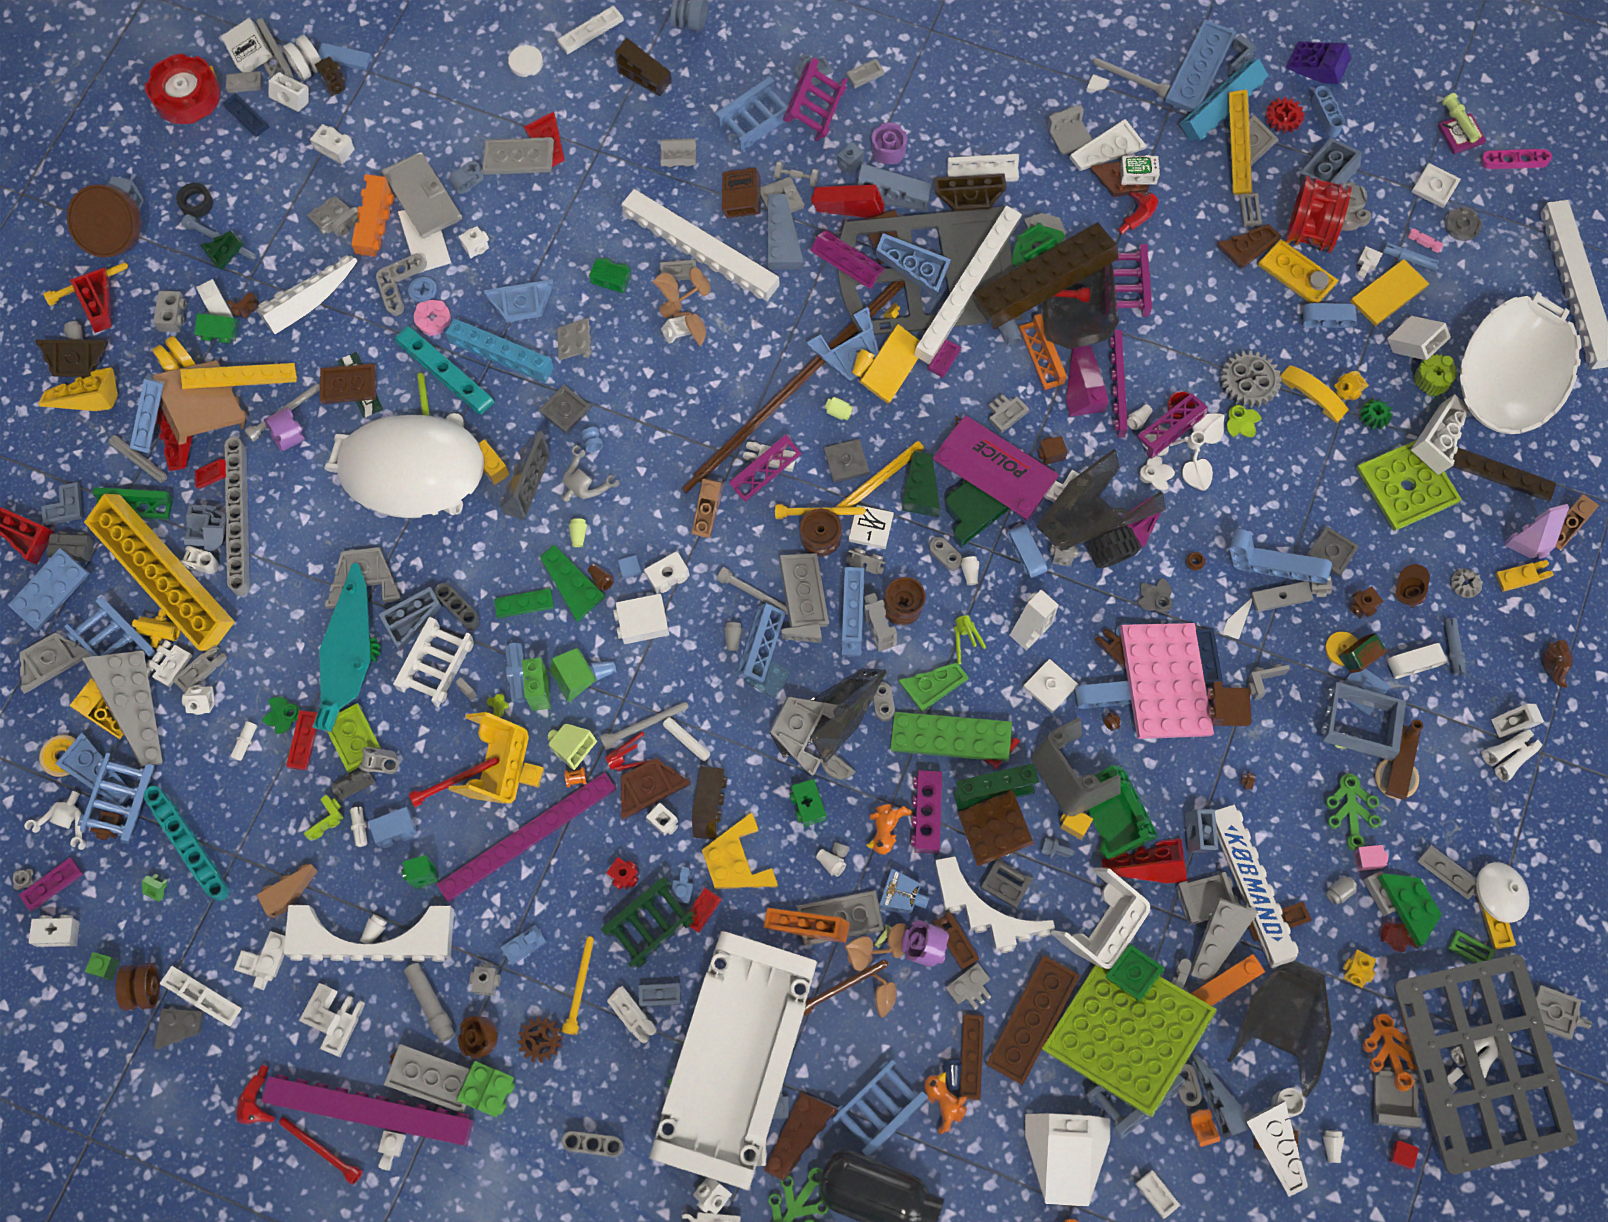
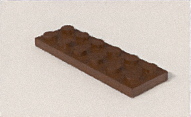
M1043 955L993 1049L986 1066L1023 1086L1080 975Z

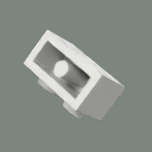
M323 124L310 139L315 150L340 164H343L354 151L352 140L349 136L342 135L333 127H327Z

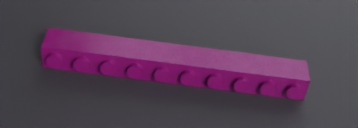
M276 1074L275 1078L268 1077L261 1102L467 1147L474 1121L469 1119L467 1114L457 1112L456 1116L448 1115V1110L437 1108L436 1112L428 1110L429 1106L417 1104L416 1108L408 1106L409 1102L396 1100V1103L388 1102L389 1098L376 1095V1099L368 1098V1093L356 1091V1094L353 1095L348 1093V1089L336 1087L334 1091L328 1089L329 1085L316 1083L315 1086L308 1085L309 1081L296 1078L295 1082L288 1081V1076Z

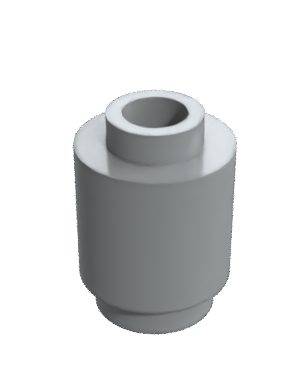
M1342 876L1328 887V891L1325 894L1334 905L1342 904L1357 892V884L1351 877Z

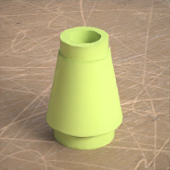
M584 519L570 520L569 531L572 547H583L587 529L586 520Z

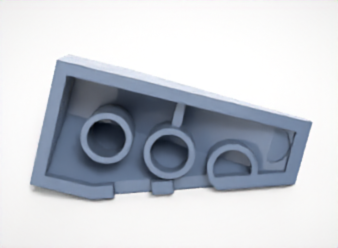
M1197 1054L1192 1056L1190 1061L1223 1138L1225 1139L1251 1129L1246 1121L1250 1117L1248 1112H1244L1241 1105Z

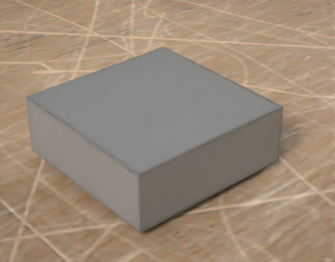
M461 677L456 681L458 688L470 700L477 696L475 691Z

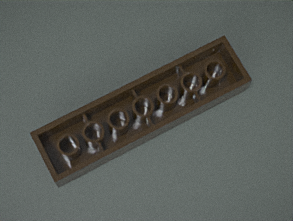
M1097 222L973 293L975 305L993 330L1119 259L1118 245L1100 223Z

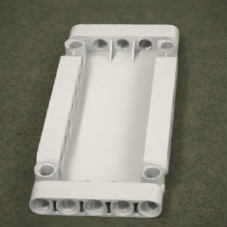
M720 932L662 1111V1118L650 1152V1159L749 1190L761 1148L766 1141L805 1011V1002L817 961L728 932ZM717 959H722L725 961L726 967L719 970L715 967L714 962ZM795 985H803L805 993L797 995L794 992ZM665 1123H671L674 1126L673 1134L669 1136L663 1134L662 1126ZM747 1149H752L755 1152V1158L751 1162L746 1161L743 1156Z

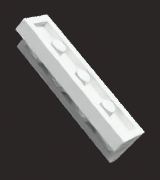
M1019 154L948 158L947 176L1005 173L1006 181H1018Z

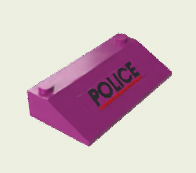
M966 415L933 457L935 463L949 472L952 471L1010 508L1014 514L1029 522L1060 476Z

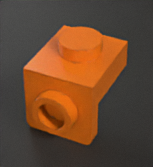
M1210 1109L1198 1110L1190 1115V1126L1200 1147L1220 1141Z

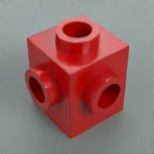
M619 857L606 872L608 878L612 880L611 884L619 890L624 888L628 891L639 880V873L636 870L637 866L631 861L625 862Z

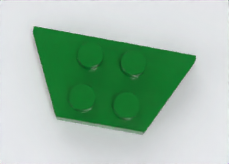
M1381 874L1377 878L1417 948L1423 946L1442 915L1421 878Z

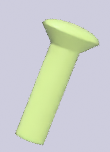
M887 924L885 925V931L874 944L878 948L886 940L892 928Z

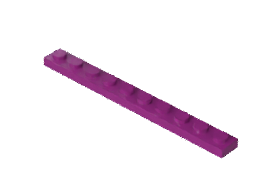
M604 772L436 885L445 899L450 902L614 792L616 787Z

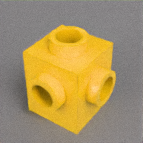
M1351 371L1348 374L1342 375L1338 379L1339 382L1334 385L1338 396L1344 400L1358 399L1362 395V391L1369 386L1358 371Z
M1357 949L1351 958H1347L1343 969L1346 970L1343 978L1363 988L1367 981L1371 982L1376 972L1373 968L1376 959Z

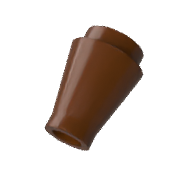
M592 564L588 568V572L598 589L606 591L614 584L612 575L604 571L597 564Z

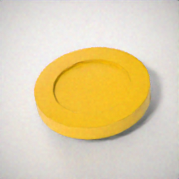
M1348 632L1332 634L1325 644L1327 657L1334 664L1345 666L1338 656L1357 642L1358 639Z

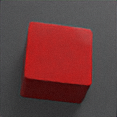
M1400 1140L1395 1141L1389 1162L1406 1169H1413L1419 1148Z

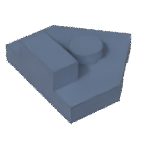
M802 54L801 61L794 69L798 80L805 64L813 58L807 54ZM816 58L819 60L817 65L818 71L824 75L833 73L832 67L826 58ZM816 77L811 79L812 85L822 83Z

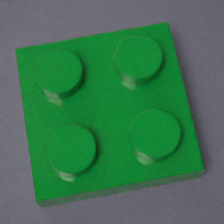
M1130 944L1108 972L1106 979L1138 1002H1141L1165 971V968Z

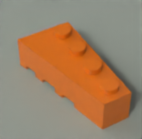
M365 174L366 189L361 191L362 207H358L359 223H355L351 245L355 254L376 257L377 252L381 249L382 235H385L386 232L385 224L386 220L390 218V206L394 203V195L390 190L386 177Z

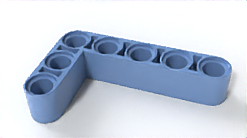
M1242 529L1234 531L1230 553L1233 566L1236 569L1315 583L1328 582L1332 562L1329 560L1254 548L1250 532Z

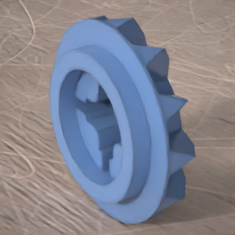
M419 277L411 282L408 293L414 302L421 303L432 298L435 299L437 286L432 279ZM425 286L426 291L423 295H421L420 291H422V289Z

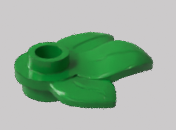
M282 697L269 699V705L273 710L264 716L262 722L268 726L275 727L276 734L287 732L292 723L297 721L300 708L296 704H289ZM294 711L292 716H288L289 712Z

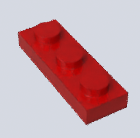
M299 710L286 764L287 768L308 770L317 729L313 728L317 712Z

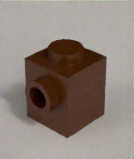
M1062 436L1043 439L1040 441L1039 449H1037L1038 457L1040 460H1043L1044 465L1066 460L1068 453Z

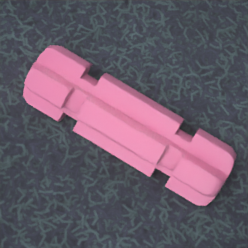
M1414 228L1408 235V238L1411 240H1417V243L1427 248L1431 247L1436 253H1439L1443 247V243L1435 242L1434 238L1424 233L1420 234Z

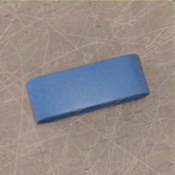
M1319 86L1312 97V107L1325 133L1329 137H1337L1343 128L1345 119L1330 89L1326 86Z
M1333 303L1306 304L1303 306L1304 326L1327 328L1354 327L1357 325L1356 306L1353 304Z
M1026 524L1007 530L1008 540L1026 576L1031 579L1047 572L1046 563Z
M1128 681L1081 685L1075 688L1079 709L1128 705L1132 703Z

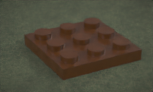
M1013 790L958 812L978 867L1034 844Z

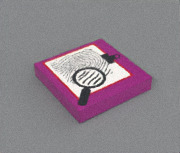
M1471 113L1466 115L1481 135L1473 143L1470 142L1455 118L1441 122L1437 126L1453 154L1483 145L1487 141Z

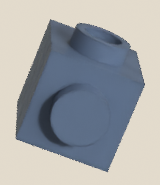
M850 142L837 155L838 167L850 175L864 162V151L853 142Z

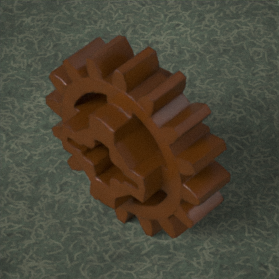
M537 1017V1022L535 1023L530 1019L529 1026L523 1024L525 1031L518 1033L522 1039L518 1040L517 1043L523 1045L519 1051H526L524 1055L526 1059L532 1056L531 1061L533 1063L536 1062L537 1058H539L540 1063H544V1058L551 1061L552 1054L558 1055L556 1048H562V1045L558 1043L560 1040H563V1036L558 1035L561 1029L555 1028L556 1023L554 1021L549 1024V1018L547 1017L543 1022L540 1017ZM539 1027L537 1031L531 1033L534 1028ZM549 1029L553 1033L554 1040L548 1036ZM542 1036L547 1042L538 1043L533 1038L537 1039ZM527 1040L533 1045L532 1052L528 1048ZM550 1048L547 1052L542 1053V1050Z

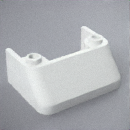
M1094 868L1092 871L1107 883L1103 888L1102 898L1110 907L1089 938L1080 933L1071 936L1067 932L1054 930L1050 934L1073 953L1101 968L1110 969L1121 957L1149 914L1150 904L1109 868Z

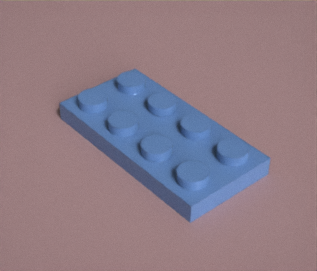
M59 548L8 606L33 629L39 631L90 573L65 550Z

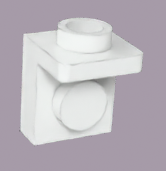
M685 316L668 319L661 328L668 343H673L678 337L691 335L685 322Z

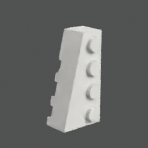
M1455 394L1439 405L1411 449L1438 475L1454 464L1453 456L1457 453V441L1461 438V426L1464 425L1468 411L1466 404Z

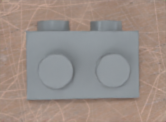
M694 138L661 140V166L696 165V140Z

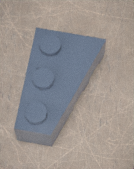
M428 587L380 613L379 616L396 647L401 651L424 627L428 618H433L442 607L431 587Z

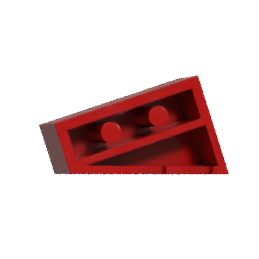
M105 267L70 279L74 292L94 333L111 328L110 282Z
M0 507V535L25 560L37 565L49 543L50 534H53L54 531Z

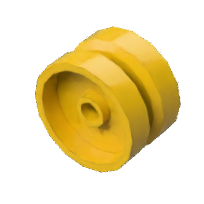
M173 335L165 340V344L170 352H167L162 345H157L151 349L165 372L180 369L181 365L183 368L196 365Z

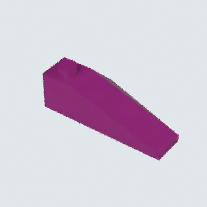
M1091 345L1074 347L1066 395L1069 417L1106 412L1109 401Z

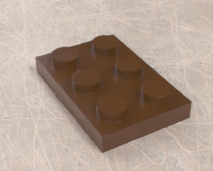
M375 364L320 368L321 404L376 400Z

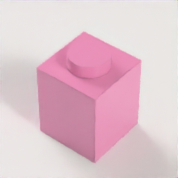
M1383 845L1359 847L1354 851L1357 871L1378 870L1387 865L1388 855L1384 851Z

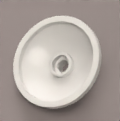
M1501 862L1490 863L1480 870L1477 876L1476 888L1484 909L1493 918L1501 922L1512 923L1522 919L1528 911L1529 892L1521 875L1511 866Z

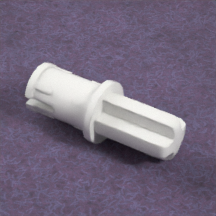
M245 722L240 736L236 738L238 741L231 754L233 759L238 761L243 759L248 745L252 744L250 741L257 725Z
M358 807L351 808V830L354 833L355 845L358 847L366 846L365 828H367V824L364 823L363 808L359 807V810Z

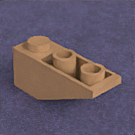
M709 478L702 480L691 534L710 538L725 482Z
M1582 494L1568 510L1555 547L1561 551L1599 505Z
M305 864L299 867L294 874L285 875L280 878V882L273 886L268 885L257 894V897L266 915L274 919L288 911V906L295 904L318 872L316 867L312 864Z

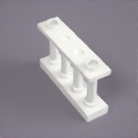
M429 617L393 684L397 690L403 693L407 688L411 687L432 696L431 701L439 708L440 704L446 700L447 690L467 652L472 650L474 640L469 633H466L464 639L440 630L437 620ZM439 637L458 645L459 648L455 656L432 647L430 643L433 638ZM431 654L451 664L446 673L423 664L421 660L424 655ZM420 670L442 681L437 690L414 681L412 677L415 672Z

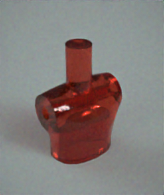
M1391 922L1384 924L1380 939L1393 950L1405 952L1407 945L1419 949L1413 939L1409 937V932L1404 924H1393Z

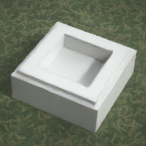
M241 950L234 970L254 976L260 956Z

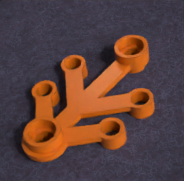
M1379 1014L1373 1019L1374 1032L1362 1044L1366 1052L1372 1053L1377 1048L1376 1042L1381 1036H1383L1385 1042L1378 1055L1369 1062V1068L1373 1072H1379L1383 1068V1062L1389 1054L1396 1075L1394 1079L1396 1089L1408 1091L1413 1086L1414 1080L1410 1074L1404 1072L1399 1058L1400 1056L1406 1060L1408 1067L1416 1071V1066L1412 1062L1414 1061L1413 1055L1408 1052L1411 1051V1048L1406 1044V1042L1409 1043L1408 1038L1394 1027V1020L1391 1016ZM1392 1036L1401 1041V1046L1393 1041Z

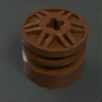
M901 577L892 581L886 589L883 599L886 618L890 622L902 626L916 621L925 604L926 594L923 586L915 579L909 577Z

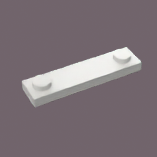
M613 5L557 39L558 44L568 55L624 21L623 16Z

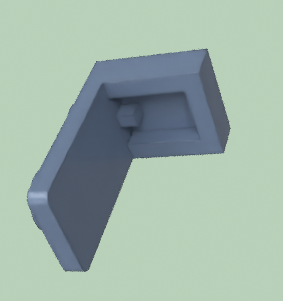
M1241 34L1235 38L1232 47L1241 56L1231 65L1228 73L1229 76L1233 75L1248 60H1252L1255 55L1256 45Z

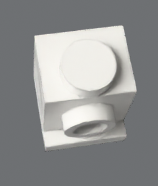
M661 803L646 816L647 821L664 836L667 833L671 835L678 828V825H676L678 819ZM662 820L668 821L666 825H661Z

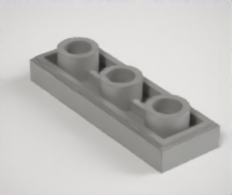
M1308 581L1252 592L1251 594L1256 612L1309 602L1314 599Z

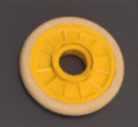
M58 735L49 739L43 745L39 761L46 773L55 777L70 775L56 765L58 761L56 756L60 751L66 752L76 738L69 735Z

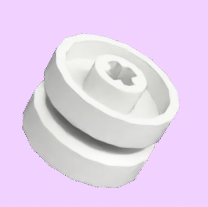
M305 35L296 38V46L288 43L282 47L290 65L303 81L311 77V70L318 73L315 63L321 59Z

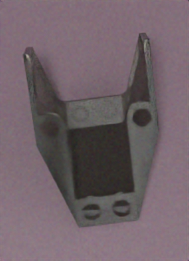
M1113 449L1067 484L1041 519L1037 528L1062 551L1165 511L1164 496L1161 491L1131 513L1125 508H1111L1100 495L1120 469L1117 452ZM1118 513H1123L1125 517L1122 518Z
M862 668L811 699V701L839 705L833 710L835 716L832 719L824 715L821 716L807 745L811 742L814 743L824 763L830 760L858 728L887 673L885 669ZM770 733L782 757L787 758L790 756V753Z

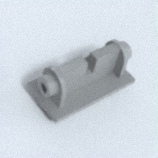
M855 548L854 551L849 550L852 553V556L848 555L846 560L849 566L863 568L864 563H866L865 571L876 575L883 574L884 567H882V563L887 564L886 561H883L884 557L873 554L872 557L865 555L866 551Z

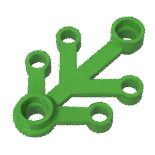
M1345 774L1339 782L1341 788L1333 796H1330L1325 804L1327 808L1335 809L1339 805V800L1345 794H1347V803L1335 816H1331L1327 823L1330 828L1336 829L1341 825V820L1349 813L1351 836L1347 839L1346 845L1348 849L1355 851L1357 848L1364 846V839L1359 833L1357 814L1368 822L1369 827L1373 829L1378 828L1382 821L1379 816L1371 815L1356 801L1355 794L1366 802L1365 804L1369 809H1375L1379 805V799L1376 796H1370L1360 787V781L1357 776ZM1351 780L1353 782V786H1349L1347 781ZM1329 800H1334L1335 806H1332ZM1369 800H1374L1375 805H1371ZM1335 819L1337 821V825H1333L1331 823V820ZM1371 820H1377V825H1374ZM1358 839L1360 844L1356 845L1353 840Z
M813 1168L809 1172V1182L796 1201L794 1200L792 1188L794 1184L793 1178L791 1176L787 1177L791 1180V1185L788 1187L781 1180V1185L785 1191L788 1213L782 1220L780 1211L781 1197L778 1194H772L769 1197V1204L772 1206L774 1222H792L795 1217L816 1213L824 1215L828 1212L827 1207L824 1212L818 1210V1206L823 1204L821 1201L816 1205L802 1207L814 1188L819 1186L820 1180L814 1181L813 1175L815 1173L822 1175V1169ZM774 1196L779 1198L777 1205L771 1203V1198ZM809 1219V1220H806L805 1222H814V1221L811 1220V1219Z

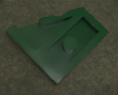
M230 230L222 236L213 238L212 242L208 244L202 243L200 246L215 266L223 270L244 243L234 231Z

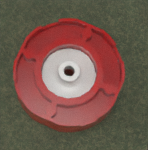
M176 54L158 62L149 72L151 76L148 83L145 82L146 94L160 117L175 124H193L203 117L210 115L217 106L221 94L220 85L213 71L204 59L196 55L193 58L186 57L185 54Z

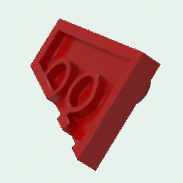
M554 111L524 126V130L529 138L552 137L554 139L552 167L565 161Z

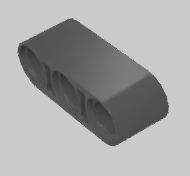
M440 583L435 587L434 593L440 604L465 629L473 631L479 627L480 619L475 610L450 585ZM443 592H449L447 596L441 597ZM461 604L459 609H453L455 605ZM474 617L473 621L466 622L467 618Z

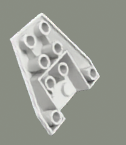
M1025 1114V1138L1045 1204L1089 1206L1110 1142V1119L1084 1115Z

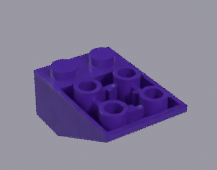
M1298 41L1286 65V69L1320 83L1339 84L1351 60V55L1347 43Z

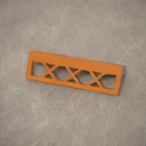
M1035 315L1033 322L1019 326V330L1044 390L1065 384L1067 375L1042 315ZM1034 328L1036 334L1034 337L1026 334L1025 330ZM1033 343L1041 345L1042 350L1040 353L1032 349ZM1040 358L1048 361L1047 368L1039 365L1038 361ZM1046 374L1054 376L1055 381L1046 383Z

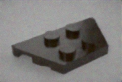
M35 340L43 353L42 356L45 362L49 365V370L53 377L91 376L90 372L95 371L108 345L106 340Z

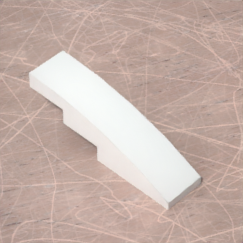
M171 966L160 982L164 987L228 1026H231L242 1009Z

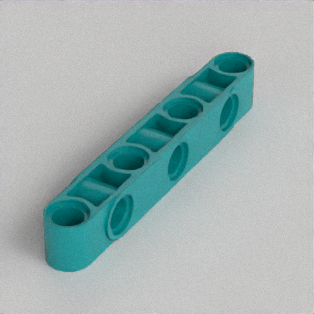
M406 326L394 337V340L402 349L480 416L495 403L483 389L411 327Z
M148 787L144 792L146 803L194 878L208 896L217 901L225 900L229 895L227 884L175 804L159 787ZM159 793L158 798L153 801V796ZM179 824V828L173 832V827ZM200 855L199 860L193 863L194 857ZM221 886L220 892L214 894L215 888Z

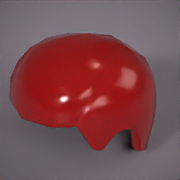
M1177 391L1172 394L1167 405V411L1171 410L1190 394L1185 391ZM1190 401L1186 404V409H1195L1196 404ZM1183 413L1173 414V419L1181 420L1183 418Z

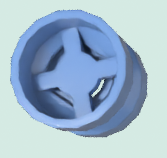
M589 427L581 432L587 452H595L603 448V442L599 438L600 433L597 427Z

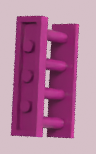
M813 57L805 64L783 120L787 123L793 119L802 121L817 131L814 140L819 141L822 137L825 138L830 131L828 128L840 97L847 89L845 85L848 79L844 78L839 83H836L818 71L817 65L819 60ZM816 77L833 88L834 93L832 97L812 85L811 79ZM808 90L829 103L826 111L807 99L805 94ZM804 105L822 116L821 124L802 114L801 110H799L800 106Z
M1140 244L1138 251L1135 253H1119V259L1116 260H1135V262H1138L1136 269H1109V265L1103 267L1105 299L1102 301V309L1106 311V317H1110L1112 308H1139V310H1142V317L1150 316L1152 298L1148 244ZM1110 276H1136L1139 278L1140 283L1138 285H1110ZM1111 292H1137L1141 295V299L1139 301H1112Z

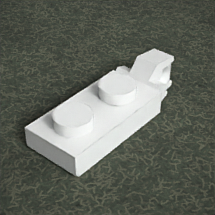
M270 931L255 968L254 976H256L253 985L255 988L264 990L268 980L272 981L276 977L284 958V935Z

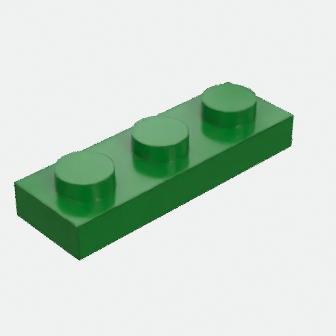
M551 588L494 599L498 619L554 609Z

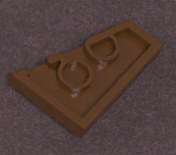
M1270 224L1250 230L1249 233L1244 235H1236L1230 240L1220 241L1216 246L1242 270L1279 241L1281 235Z

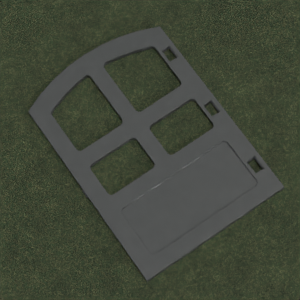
M995 207L984 210L954 211L845 222L840 240L855 248L858 235L896 232L898 239L913 245L911 230L937 228L939 230L942 254L944 257L951 259L945 275L950 295L1004 209L1003 207ZM1009 240L977 290L1014 270L1011 262L1012 255ZM893 268L885 269L877 278L875 284L903 281L905 283L910 316L896 319L871 320L874 335L890 334L897 324L908 332L928 330L937 314H924L920 287ZM838 269L839 284L846 309L859 333H862L853 315L864 309L856 289L857 285L863 284ZM972 297L954 327L988 324L987 320L977 309L974 297ZM1022 314L1014 318L1015 321L1022 320ZM890 323V328L880 329V324Z

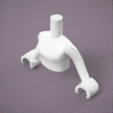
M72 791L67 802H56L38 821L28 820L24 825L25 829L29 830L34 825L32 832L37 833L40 830V826L49 819L51 823L69 829L75 819V837L71 840L70 844L72 847H75L80 842L78 848L80 850L84 849L86 842L82 839L80 826H77L81 811L75 806L80 794Z

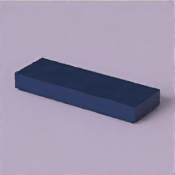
M236 93L222 103L224 108L255 138L269 128L268 124Z
M1214 628L1196 629L1205 685L1211 686L1214 681H1222L1223 683Z

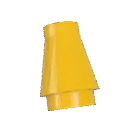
M864 349L857 352L851 373L861 378L874 361V355Z

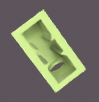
M564 724L559 731L553 729L548 734V740H550L549 747L557 757L573 770L577 768L597 743V740L589 730L569 724Z

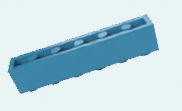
M1259 58L1248 60L1179 123L1190 141L1204 139L1207 136L1206 133L1219 125L1218 122L1230 115L1229 92L1247 89L1249 97L1255 88L1264 83V80L1269 75Z

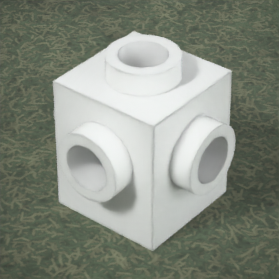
M478 226L468 229L459 236L460 242L470 258L482 254L489 249L487 243L489 238L485 231H480Z
M200 685L189 687L182 696V704L186 708V713H194L196 715L210 713L215 705L213 687H201Z
M709 1177L703 1181L693 1194L699 1201L697 1206L707 1213L710 1210L715 1215L732 1195L715 1179Z

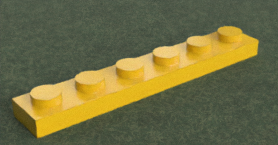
M1247 89L1229 92L1233 194L1235 196L1253 193Z
M294 363L180 369L182 389L297 382Z

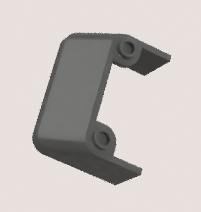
M1080 717L1051 731L1032 755V763H1034L1037 773L1063 813L1067 816H1076L1120 794L1119 775L1102 783L1092 774H1085L1078 778L1059 750L1068 743L1082 737Z

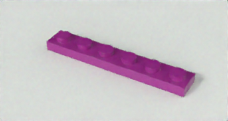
M1115 330L1113 337H1110L1109 346L1113 348V353L1110 355V363L1114 364V370L1111 371V380L1115 383V386L1112 387V397H1115L1116 402L1113 403V414H1116L1114 431H1117V438H1125L1128 429L1122 330Z

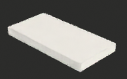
M398 211L411 255L420 254L427 262V266L423 271L450 264L451 260L442 231L440 230L422 239L406 211Z

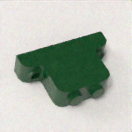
M966 480L961 483V487L956 491L952 490L947 494L945 507L946 512L958 524L953 529V532L955 533L954 541L960 548L1010 510V508Z

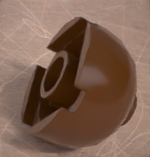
M469 1016L462 1021L459 1028H462L461 1035L457 1037L462 1054L471 1057V1059L489 1055L495 1049L498 1042V1031L494 1022L482 1016Z

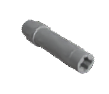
M414 963L405 968L404 973L429 1021L428 1024L433 1034L437 1035L440 1043L448 1041L455 1036V1032L451 1027L453 1024L448 1014L444 1012L419 963Z

